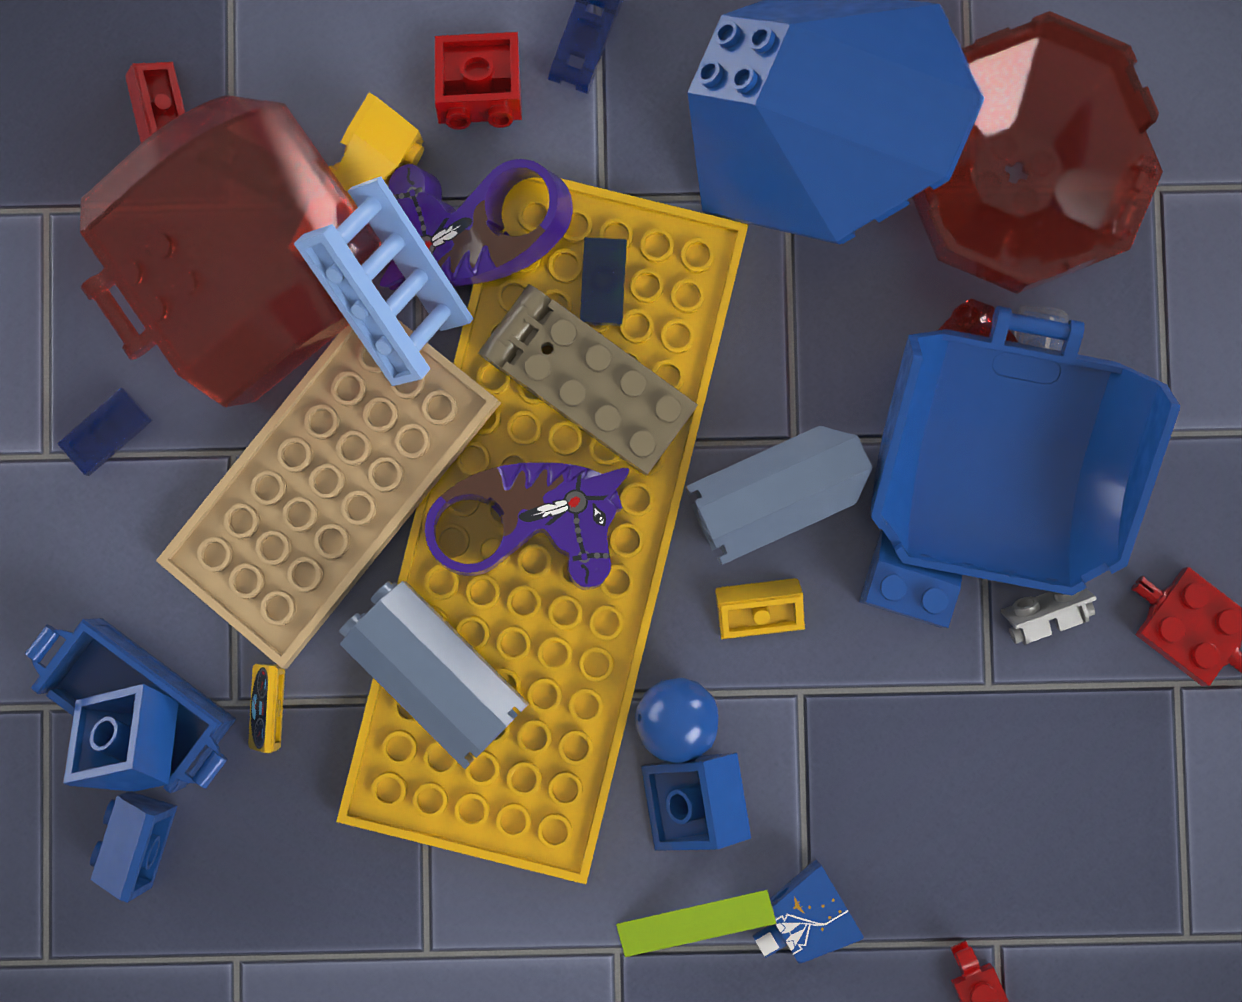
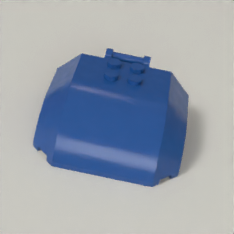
M997 306L994 311L989 337L948 329L908 335L881 440L873 485L871 518L878 528L884 531L903 564L1072 596L1087 588L1085 583L1108 570L1113 574L1128 565L1180 411L1179 402L1168 385L1115 361L1079 355L1078 352L1084 334V322L1070 319L1067 323L1012 313L1011 308ZM1008 330L1063 340L1061 351L1006 341Z

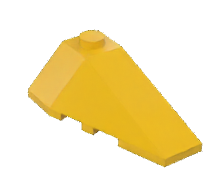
M370 92L340 142L346 145L341 161L337 162L334 166L330 165L323 177L325 179L323 184V192L325 194L322 200L316 198L310 204L288 250L302 262L305 260L294 243L304 233L331 224L337 229L358 208L347 192L352 186L380 176L388 186L389 180L396 169L407 164L417 165L423 155L424 147L422 143L424 141L419 130Z

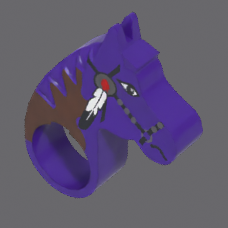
M514 159L497 166L457 210L442 201V188L438 179L416 165L407 164L396 169L388 185V188L452 286L489 282L507 277L529 267L545 256L566 233L572 219V197L566 184L551 171L527 159ZM542 178L549 191V208L542 223L532 232L522 236H510L507 231L503 233L502 230L505 227L502 221V206L508 192L514 185L524 179ZM392 259L380 280V286L389 287L390 290L396 291L406 279Z
M517 463L478 472L455 484L433 503L425 522V537L428 547L436 561L445 569L458 575L476 576L491 571L534 535L543 533L559 553L568 557L567 572L571 582L582 590L594 589L604 582L611 570L607 532L615 514L622 509L617 489L626 479L629 469L620 468L601 474L595 470L572 464ZM462 500H478L487 505L492 503L494 504L492 508L502 519L504 533L500 546L489 558L478 563L464 564L448 558L440 550L436 542V526L440 516L449 506Z

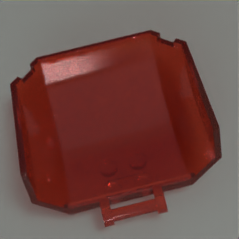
M224 95L185 112L157 130L81 198L80 233L104 267L100 273L83 282L81 289L89 300H95L123 341L122 349L130 360L141 357L157 344L178 376L223 407L253 403L349 325L294 243L304 233L331 224L337 229L357 209V206L285 103ZM367 223L347 246L360 265H362L381 246L382 242ZM115 284L146 328L140 335L109 291Z

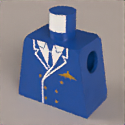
M818 860L809 864L770 898L777 924L769 925L753 935L765 958L788 945L798 963L812 960L864 938Z

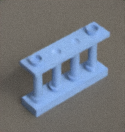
M380 176L352 186L347 191L358 208L337 229L331 224L304 233L294 245L392 386L421 380L429 372L430 367L419 351L438 329L444 331L470 324L474 318ZM369 223L382 244L360 265L347 244ZM393 259L406 280L385 301L372 283V280ZM417 295L429 315L408 336L396 316Z

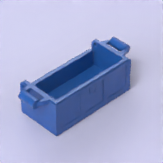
M103 618L82 619L73 632L57 630L47 624L25 652L40 675L31 689L37 694L47 693L46 696L72 716H74L76 700L145 684L178 701L169 784L163 787L170 794L185 788L188 783H195L203 788H207L228 760L221 753L218 743L235 722L236 718ZM59 636L63 637L66 641L48 665L44 666L40 663Z

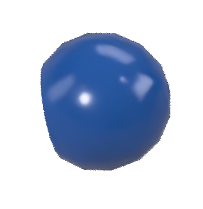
M686 678L661 680L644 693L636 709L635 727L642 745L660 760L671 763L695 761L712 747L716 739L718 709L714 697L701 684Z

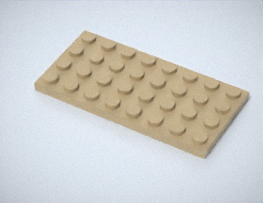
M399 321L407 335L410 336L413 331ZM347 323L156 560L282 669H287L501 404L498 399L428 343L419 352L430 367L429 372L421 380L392 386L352 327Z

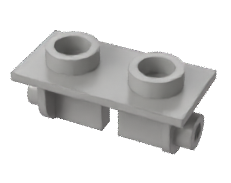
M1087 588L1072 596L1047 592L1036 597L1018 599L1012 606L1001 609V614L1013 626L1009 628L1013 642L1015 644L1022 642L1024 645L1052 635L1049 623L1052 619H1055L1059 631L1089 622V617L1095 615L1092 601H1095L1096 597Z

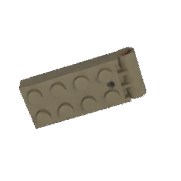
M530 284L527 285L478 352L481 357L494 367L505 373L645 476L649 474L698 406V404ZM544 346H551L554 350L551 354L546 355L542 352V348Z

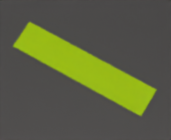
M768 890L622 922L616 924L624 955L629 957L777 923Z

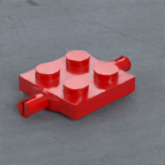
M1190 567L1183 568L1172 584L1162 591L1144 576H1141L1135 582L1136 584L1132 586L1131 590L1151 604L1147 619L1135 634L1137 637L1202 687L1210 686L1220 670L1228 664L1242 674V652L1239 651L1242 643L1241 606Z

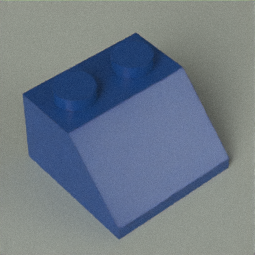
M881 529L859 602L939 628H949L961 589L962 575L903 564L896 554L893 544Z
M145 684L76 700L63 783L68 786L133 792L168 785L179 702Z
M737 753L703 755L695 761L684 763L666 761L641 766L655 851L716 850L751 839Z
M130 791L118 795L116 800L112 799L106 808L103 818V824L108 825L103 841L97 842L90 858V866L94 867L91 881L124 902H129L151 889L178 806Z

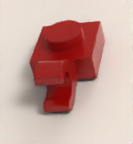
M966 940L950 947L962 973L961 976L951 980L960 1002H1009L994 967L990 963L980 967L972 947L968 946Z

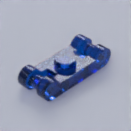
M623 0L575 1L549 72V81L558 84L565 81L576 85L577 91L589 93L595 72ZM590 5L602 8V15L599 16L587 12ZM571 55L585 59L581 69L568 65Z

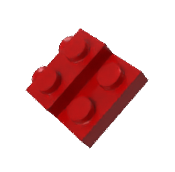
M518 32L435 36V107L439 124H446L452 129L462 130L469 127L471 122H488L494 127L503 128L511 125L513 120H522Z

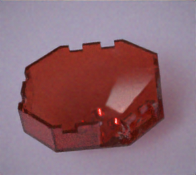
M1049 11L1033 17L1029 23L1011 30L1007 27L976 39L972 45L962 48L970 65V71L979 85L985 100L950 181L935 190L929 186L912 197L937 260L1010 292L1019 294L1130 250L1163 173L1146 132L1156 122L1159 112L1148 86L1143 88L1134 68L1137 59L1131 45ZM1016 162L1023 164L1022 172L1027 174V179H1019L1014 184L1009 181L1010 174L1005 171V167H1013Z

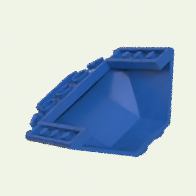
M762 0L721 15L687 92L702 211L709 215L840 245L856 237L854 231L874 219L881 222L910 204L909 198L929 186L935 190L950 181L985 98L970 71V65L958 39L953 34L943 7L938 3L913 0Z

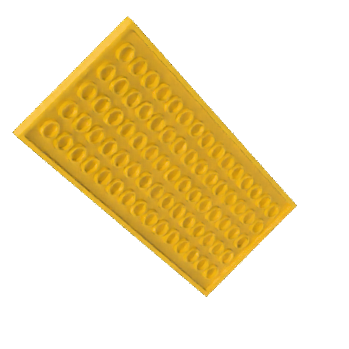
M542 178L524 179L514 185L508 192L502 206V221L505 227L502 230L503 233L507 231L510 236H522L532 232L542 223L549 208V191ZM562 179L569 189L573 203L572 219L564 236L545 256L529 267L507 277L473 284L467 309L474 319L470 324L463 325L453 364L498 399L501 404L416 508L397 584L402 581L407 582L529 705L522 712L514 706L512 709L518 716L477 758L469 752L474 760L464 769L373 678L336 822L586 884L749 224ZM528 284L543 292L551 300H555L698 404L695 411L647 476L636 470L478 354L479 350ZM544 346L542 348V352L546 355L551 354L554 350L551 346ZM517 463H564L589 468L601 474L620 468L629 469L626 479L617 489L622 509L615 514L607 532L611 570L604 582L594 589L582 590L571 582L567 572L568 557L559 553L543 533L534 535L497 567L487 573L476 576H463L450 572L436 561L428 547L425 537L427 514L433 503L458 482L478 472L503 465ZM462 500L449 506L440 516L436 526V542L440 550L448 558L464 564L478 563L494 554L501 544L504 533L501 516L499 517L492 508L494 504L490 503L487 505L478 500Z

